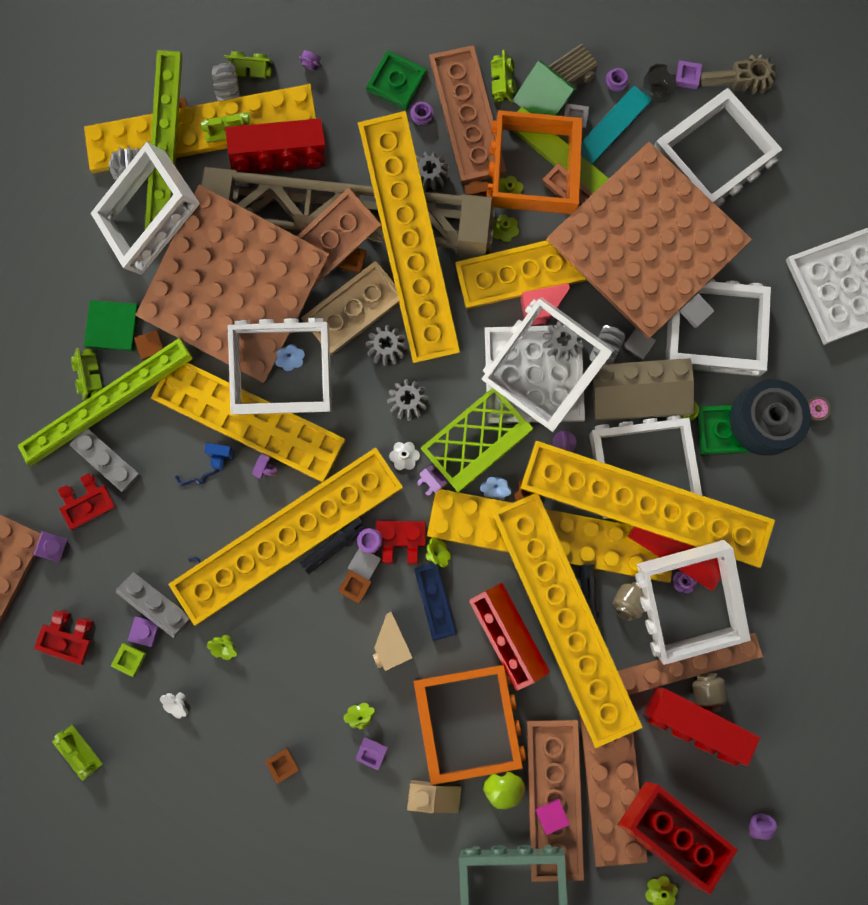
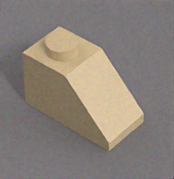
M387 613L374 647L376 653L373 654L377 667H383L385 671L413 658L393 613Z
M411 780L407 810L426 813H459L461 786L441 783L431 785V782Z

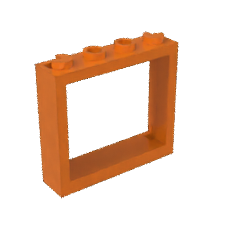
M498 110L496 121L492 120L491 134H495L494 141L491 140L489 155H493V162H489L488 176L492 177V183H488L487 197H492L491 206L505 209L572 214L579 205L582 118ZM503 130L569 136L566 198L499 192Z
M504 665L414 680L431 785L523 769L522 762L526 761L524 747L518 746L517 736L521 735L519 721L513 718L512 710H516L514 694L509 695L508 685L512 684L504 669ZM497 674L513 761L440 774L425 687Z

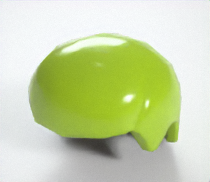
M506 771V775L502 777L497 774H491L484 782L483 791L495 808L505 810L517 806L522 801L525 785L520 776Z

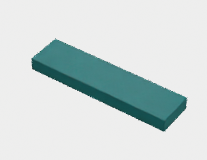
M633 86L581 142V156L594 165L650 104L651 99Z

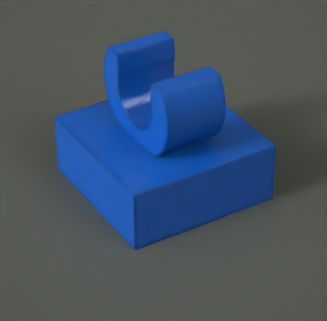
M210 443L205 445L204 453L211 457L210 467H213V469L223 470L224 459L233 460L234 450L230 446Z

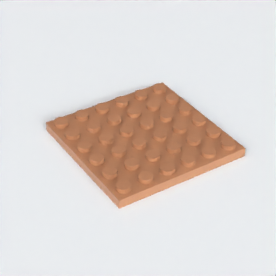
M650 142L645 144L547 237V241L648 340L752 241L736 223Z
M198 185L194 195L200 205L173 236L135 316L229 365L228 325H235V321L249 320V324H259L260 319H274V323H284V319L288 318L298 319L330 254L217 193ZM290 333L239 334L241 371L265 383L275 365L277 351L284 347Z

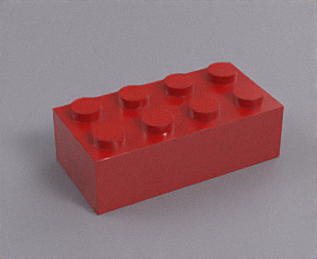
M321 118L225 127L231 170L243 173L261 172L268 174L275 170L294 171L297 168L317 169L320 166H325V143Z
M656 687L643 712V715L649 717L648 723L667 731V728L672 729L671 735L689 743L693 740L695 741L694 747L712 755L717 752L716 758L737 768L739 763L745 766L749 765L761 738L665 688Z
M644 783L617 824L694 888L709 895L738 851L731 843L655 783Z

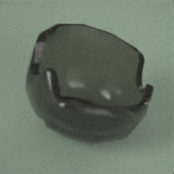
M654 64L649 67L643 78V91L647 97L655 102H666L676 92V76L667 72V65Z

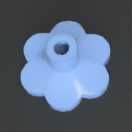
M293 344L280 348L277 351L275 363L278 367H283L285 371H291L294 367L299 368L303 365L304 351L297 349Z
M489 477L480 486V490L484 492L485 498L503 501L505 496L511 494L508 482L500 477Z

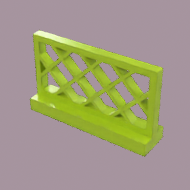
M491 388L423 445L421 450L456 492L460 493L533 431V427L523 419L502 394ZM493 394L501 401L500 410L486 409V400ZM483 403V409H478L477 407ZM503 404L509 411H503ZM472 412H483L482 426L467 425L468 415ZM485 413L500 414L499 427L484 426ZM502 415H513L519 423L513 428H501ZM465 418L464 424H458ZM454 427L464 428L463 442L449 441V431ZM467 428L481 429L480 443L466 442ZM484 430L498 431V440L494 444L483 443ZM501 431H506L507 433L501 437ZM446 434V440H439ZM435 443H444V457H434L428 449ZM448 444L463 445L462 459L447 458ZM465 445L480 446L479 456L475 460L464 459ZM482 447H489L482 453ZM437 460L444 461V466L442 467ZM447 461L461 462V470L453 478L446 471ZM464 462L470 463L467 467L464 468Z

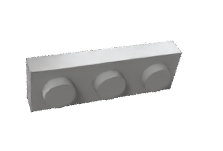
M89 428L76 436L69 444L123 493L141 476Z
M134 572L116 589V594L172 638H175L190 622L186 612Z

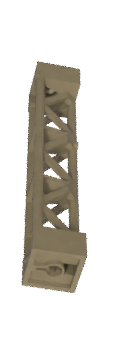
M211 167L204 168L202 181L203 187L254 214L272 202H278L294 222L274 219L265 220L286 231L302 232L348 188L358 198L360 195L375 196L373 186L243 173L230 169ZM234 181L259 184V187L257 189L240 186L234 187ZM284 187L307 189V193H291L284 191ZM315 190L335 192V195L333 197L316 195ZM424 192L431 225L443 237H434L436 247L457 249V257L475 258L491 251L496 208L491 206L492 197ZM360 199L370 211H378L375 201ZM293 202L305 203L304 215ZM436 203L460 205L462 208L461 211L441 209L436 207ZM315 205H322L316 211H314ZM446 219L460 220L459 234H457ZM382 226L368 239L373 242L385 241Z

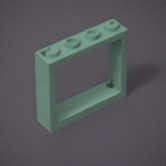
M521 845L517 849L493 846L491 850H480V847L473 846V848L461 850L459 855L461 905H470L468 866L557 864L559 905H567L564 848L545 845L543 849H533L530 845Z

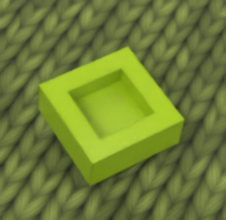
M122 643L111 667L131 677H136L147 654L126 643Z

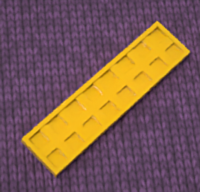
M189 363L184 364L160 380L151 396L152 400L320 482L326 480L346 441L345 438L293 413L231 414L230 383ZM241 389L242 404L270 403Z

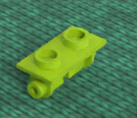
M502 50V56L496 55L491 61V77L493 79L500 77L499 80L492 81V97L495 102H502L503 98L507 97L513 103V93H516V85L513 79L515 63L505 50Z
M231 51V56L224 55V58L228 59L229 63L235 66L237 76L246 77L247 68H250V77L267 79V77L272 75V68L268 67V63L274 64V61L267 59L266 54L254 53L253 57H245L243 52Z
M250 112L203 120L204 122H201V128L205 132L207 143L226 140L225 127L252 125Z
M76 348L74 356L71 357V365L73 371H77L78 379L75 380L77 393H81L82 399L85 401L88 394L92 396L103 388L100 374L90 375V372L98 371L96 354L93 353L92 349H85L80 354L79 348Z
M73 724L65 731L62 730L54 736L55 739L52 743L82 781L103 765Z

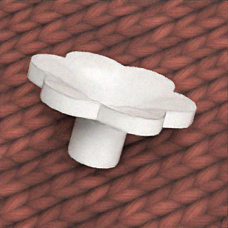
M398 442L394 445V450L390 452L389 458L394 462L397 470H412L415 467V462L419 460L420 454L415 450L412 442H406L405 444Z
M179 692L176 696L167 693L160 697L165 711L172 713L174 717L179 719L182 716L186 717L188 710L185 708L184 701L186 696L183 693Z

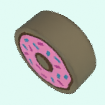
M814 397L807 401L811 411V421L820 422L829 416L831 408L826 399Z

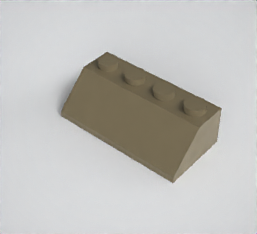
M691 358L603 364L591 380L595 421L694 414V377Z

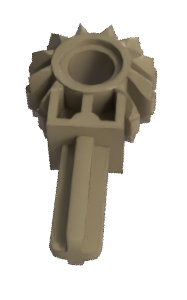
M762 54L758 55L757 59L751 55L748 57V60L744 59V61L735 62L731 70L701 73L699 82L702 87L732 84L733 92H745L749 89L752 96L757 91L762 95L766 89L769 90L774 85V81L777 78V72H775L776 64H770V57L765 60Z

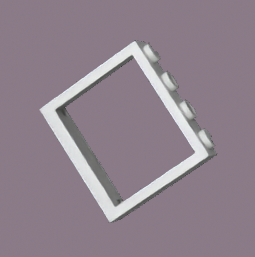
M726 88L659 138L654 145L657 150L718 207L725 202L724 198L729 194L732 197L743 188L742 185L745 182L749 181L751 183L761 175L760 171L765 167L767 170L779 161L777 157L782 151V148L729 88ZM725 108L764 152V155L711 194L671 147Z
M146 142L97 204L91 215L122 267L142 275L200 203L166 152ZM156 167L174 195L130 248L113 220Z
M712 279L698 292L759 298L756 360L678 353L680 312L678 311L668 321L666 360L691 358L692 370L751 376H761L767 371L771 287L763 286L761 283L744 285L739 284L738 281L722 283Z
M541 297L537 301L533 299L530 305L527 306L525 310L528 313L523 321L519 319L511 329L513 335L510 340H504L496 350L499 355L495 361L490 359L483 369L485 375L482 377V380L553 432L614 349ZM542 309L600 350V353L553 416H550L496 376Z
M296 318L284 319V323H274V319H260L259 324H249V320L235 321V325H228L231 414L332 412L328 322H323V318H308V322L299 323V320ZM321 332L323 402L242 404L239 334Z
M680 415L667 417V421L660 422L657 421V418L643 420V424L634 425L633 421L619 423V427L612 428L609 427V424L595 426V430L590 432L589 437L593 460L605 463L601 438L680 428L690 490L693 493L702 495L689 418L682 419Z
M725 540L637 564L639 573L635 574L638 587L642 588L644 595L640 597L643 610L647 611L648 614L645 624L648 633L652 634L653 637L650 647L654 657L658 656L663 665L751 641L734 550ZM717 558L731 627L664 645L650 576Z

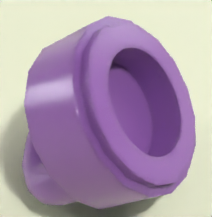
M560 431L552 439V446L569 452H573L576 448V438L569 431Z
M265 454L259 456L252 472L254 477L262 479L264 474L269 476L277 474V468L269 464L271 457Z
M368 528L360 532L357 544L363 552L375 553L382 547L383 538L379 531Z
M755 814L752 816L749 824V835L754 839L769 840L774 837L777 824L767 814Z

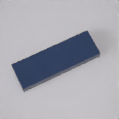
M433 563L414 568L432 640L435 641L457 635L439 565Z

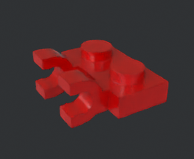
M89 473L80 477L87 491V494L76 499L72 486L68 487L65 485L57 489L65 503L59 510L70 530H75L117 507L107 487L102 485L98 488L94 475Z
M376 521V530L381 533L383 538V564H393V547H408V565H418V547H425V521Z
M63 610L54 611L50 626L42 625L34 649L78 665H84L92 640L86 639V635L91 630L94 621L86 618L78 619L72 634L62 630L68 622L71 613Z

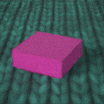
M559 799L535 809L546 835L570 825Z

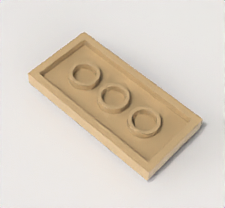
M374 261L301 317V320L305 323L308 322V318H323V322L329 323L330 356H332L399 304L395 283L381 266ZM311 332L321 344V332Z

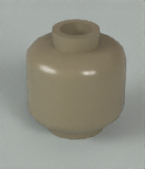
M637 582L621 585L613 599L612 604L615 608V613L627 621L641 618L644 613L640 597L644 595L642 588L638 587Z
M717 673L697 676V680L692 684L695 704L710 712L720 711L721 706L728 702L725 680L718 677Z

